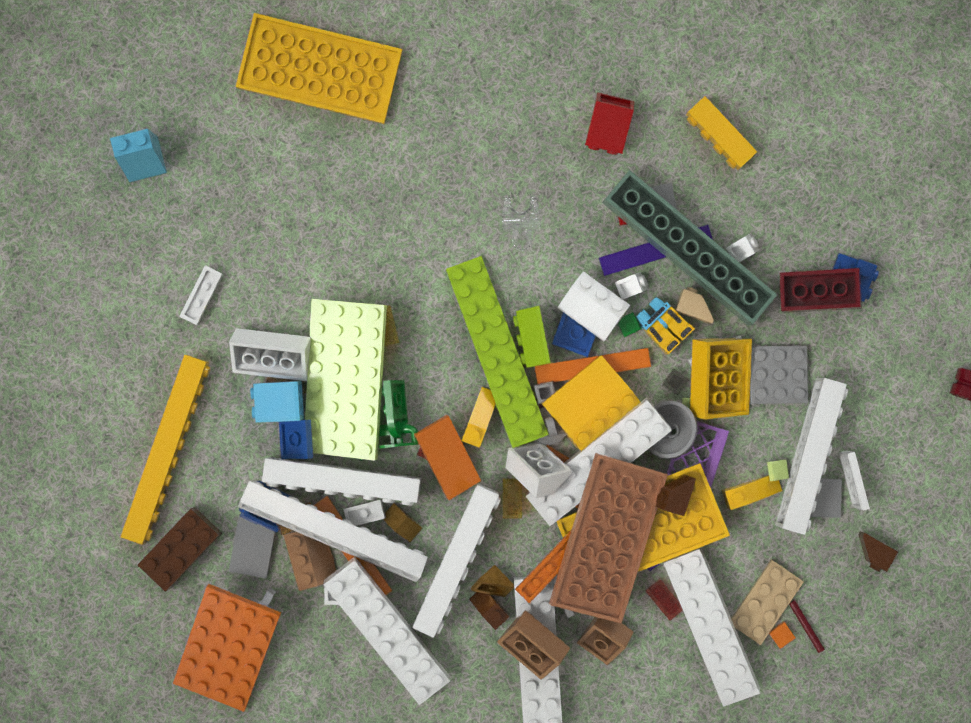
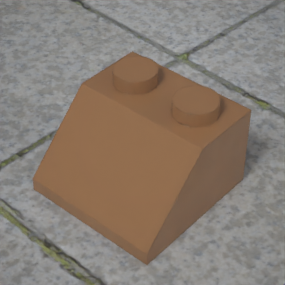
M594 617L578 639L577 644L608 665L627 647L634 632L624 624Z

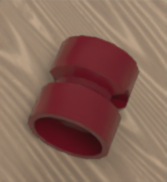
M958 368L955 375L957 383L952 385L950 394L971 401V370Z

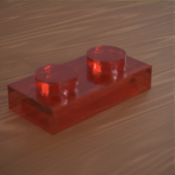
M660 578L645 590L669 621L683 611L679 601Z

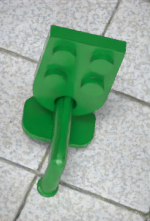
M383 381L382 394L385 398L383 410L387 424L380 425L379 436L390 435L391 444L379 445V448L419 445L414 436L418 432L417 428L408 424L405 381ZM411 433V442L403 443V438L406 434Z

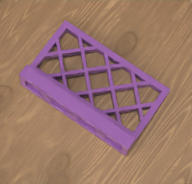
M697 421V429L699 431L697 435H701L705 444L696 449L692 445V451L678 458H671L667 474L670 475L672 469L674 473L676 472L673 466L674 462L681 458L688 468L689 466L684 457L694 452L711 488L729 431ZM708 429L717 431L715 439L707 443L702 432ZM707 446L710 452L709 457L701 461L696 451ZM705 461H707L706 467H704V465L702 464Z

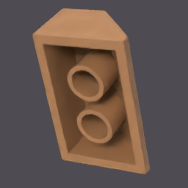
M296 531L283 535L299 591L324 584V580L336 571L329 545Z
M526 610L514 620L497 641L499 645L541 680L561 664L570 650V647Z

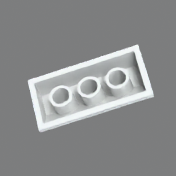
M236 328L229 341L232 372L307 381L311 337Z

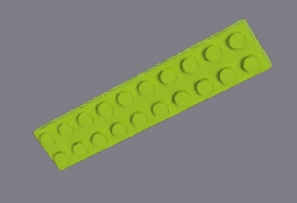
M482 256L447 268V275L512 448L548 436L549 434Z

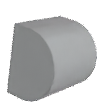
M553 381L534 385L537 404H541L555 393Z

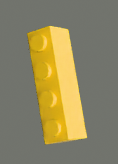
M706 96L687 112V121L693 127L697 126L700 129V135L706 141L710 140L714 144V150L719 155L723 154L727 158L726 162L731 168L739 170L757 153L754 147Z

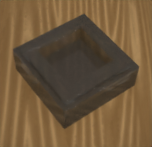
M673 368L662 385L678 395L689 379Z

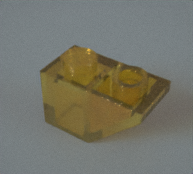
M503 478V519H522V484L516 478Z

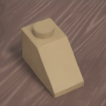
M687 287V290L682 289L675 310L685 316L712 324L714 319L703 296L697 294L698 290Z

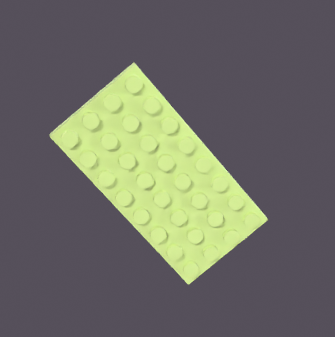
M312 299L305 420H311L312 447L315 454L367 460L378 459L387 305Z

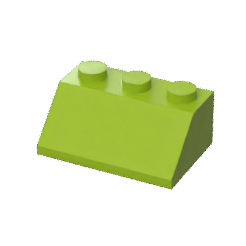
M540 306L516 311L513 321L514 326L519 327L520 334L516 336L518 346L523 348V353L520 354L522 365L526 364V368L550 364Z

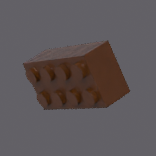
M193 507L137 566L166 592L214 543L222 532L200 511Z

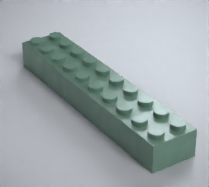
M629 170L603 200L602 203L747 326L753 325L777 296L774 291L632 171Z

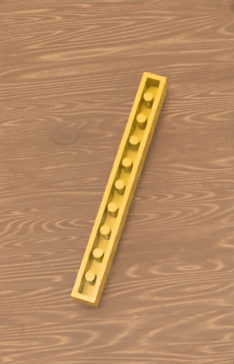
M184 354L121 538L141 545L152 538L153 530L151 528L153 523H156L159 518L160 512H157L159 505H163L166 494H164L166 486L169 487L173 476L170 475L172 468L175 469L178 464V451L183 449L185 444L184 434L191 427L192 422L189 419L191 414L196 412L198 403H195L198 396H201L204 385H202L204 377L207 378L211 367L208 366L209 362Z

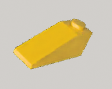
M481 387L462 439L463 442L479 448L496 405L490 389Z
M769 475L724 489L722 493L727 508L733 510L782 491L779 480L770 481Z

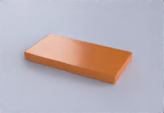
M448 415L443 416L414 434L448 500L481 481Z

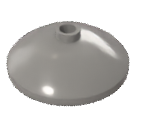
M665 401L655 405L654 407L671 429H676V434L673 435L672 431L651 446L649 451L656 456L666 459L676 458L685 454L692 447L697 436V421L693 412L684 404L676 401Z

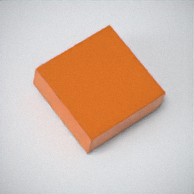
M784 621L769 632V635L780 649L796 638Z

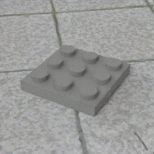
M752 346L749 404L808 403L807 346Z

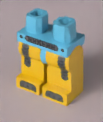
M655 297L649 303L655 312L650 316L643 309L636 315V318L642 324L641 328L666 355H669L681 343L680 341H683L695 328L685 321L668 302L664 303L658 297Z

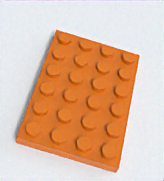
M208 584L173 684L244 712L281 612Z

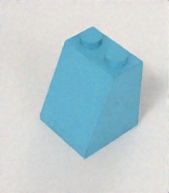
M149 129L110 138L114 157L129 182L167 173L158 136Z
M302 381L253 384L250 393L251 399H254L255 407H252V418H255V422L301 421L304 419Z

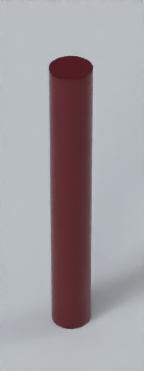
M792 600L789 605L818 653L824 651L823 645L796 600Z

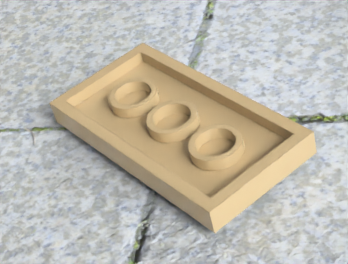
M770 560L731 617L735 628L761 645L804 581L773 560Z

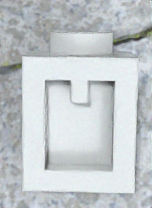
M748 234L726 249L733 258L741 262L759 251L757 248L759 245L756 239Z
M641 272L615 282L622 300L648 290L647 280Z

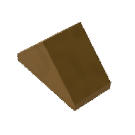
M395 503L385 512L386 518L383 520L394 532L409 542L422 529L416 521Z
M494 565L471 587V591L506 597L514 588V584Z

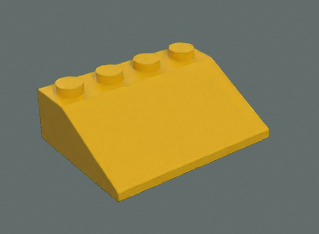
M692 339L690 410L695 417L713 419L749 415L752 339Z
M600 355L541 404L574 446L582 451L637 406L640 400L603 356Z

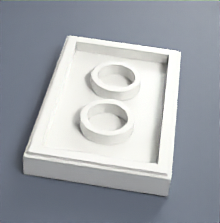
M840 452L839 456L852 506L860 510L870 509L855 452Z

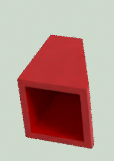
M597 92L585 145L592 150H607V153L612 155L623 154L634 112V101Z

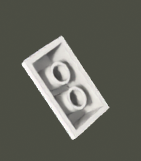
M583 271L559 304L558 309L605 341L625 315L630 305Z
M534 442L515 448H508L505 468L535 498L553 494L572 474V470L543 443Z

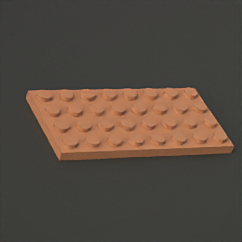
M595 453L549 601L551 606L622 624L658 508L656 507V499L661 488L665 485L668 474Z

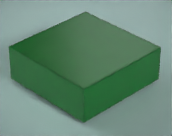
M634 312L622 317L618 323L624 338L642 329Z

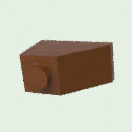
M683 474L662 487L656 499V507L667 512L685 516L696 478Z
M860 531L858 535L865 560L871 563L869 567L877 572L881 570L887 572L898 551Z
M476 592L469 598L482 617L495 630L509 618V613L492 595Z

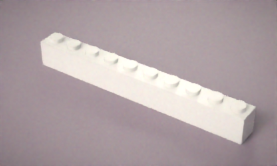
M257 481L248 482L239 502V508L414 582L420 579L428 558L423 555L422 551L406 548V545L403 543L389 541L388 537L384 535H375L368 528L356 527L349 520H340L335 518V515L330 512L317 510L318 508L314 505L302 504L295 497L290 496L288 498L283 496L280 491L276 489L269 490Z

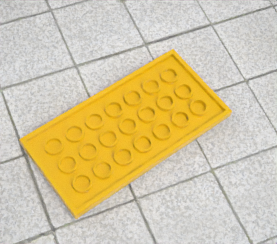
M254 13L235 87L385 124L403 50Z
M700 463L667 476L665 485L683 474L696 478L685 516L657 508L638 572L730 536ZM577 512L556 521L562 537L572 529Z

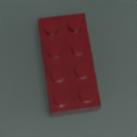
M860 269L780 273L781 311L783 313L862 309Z

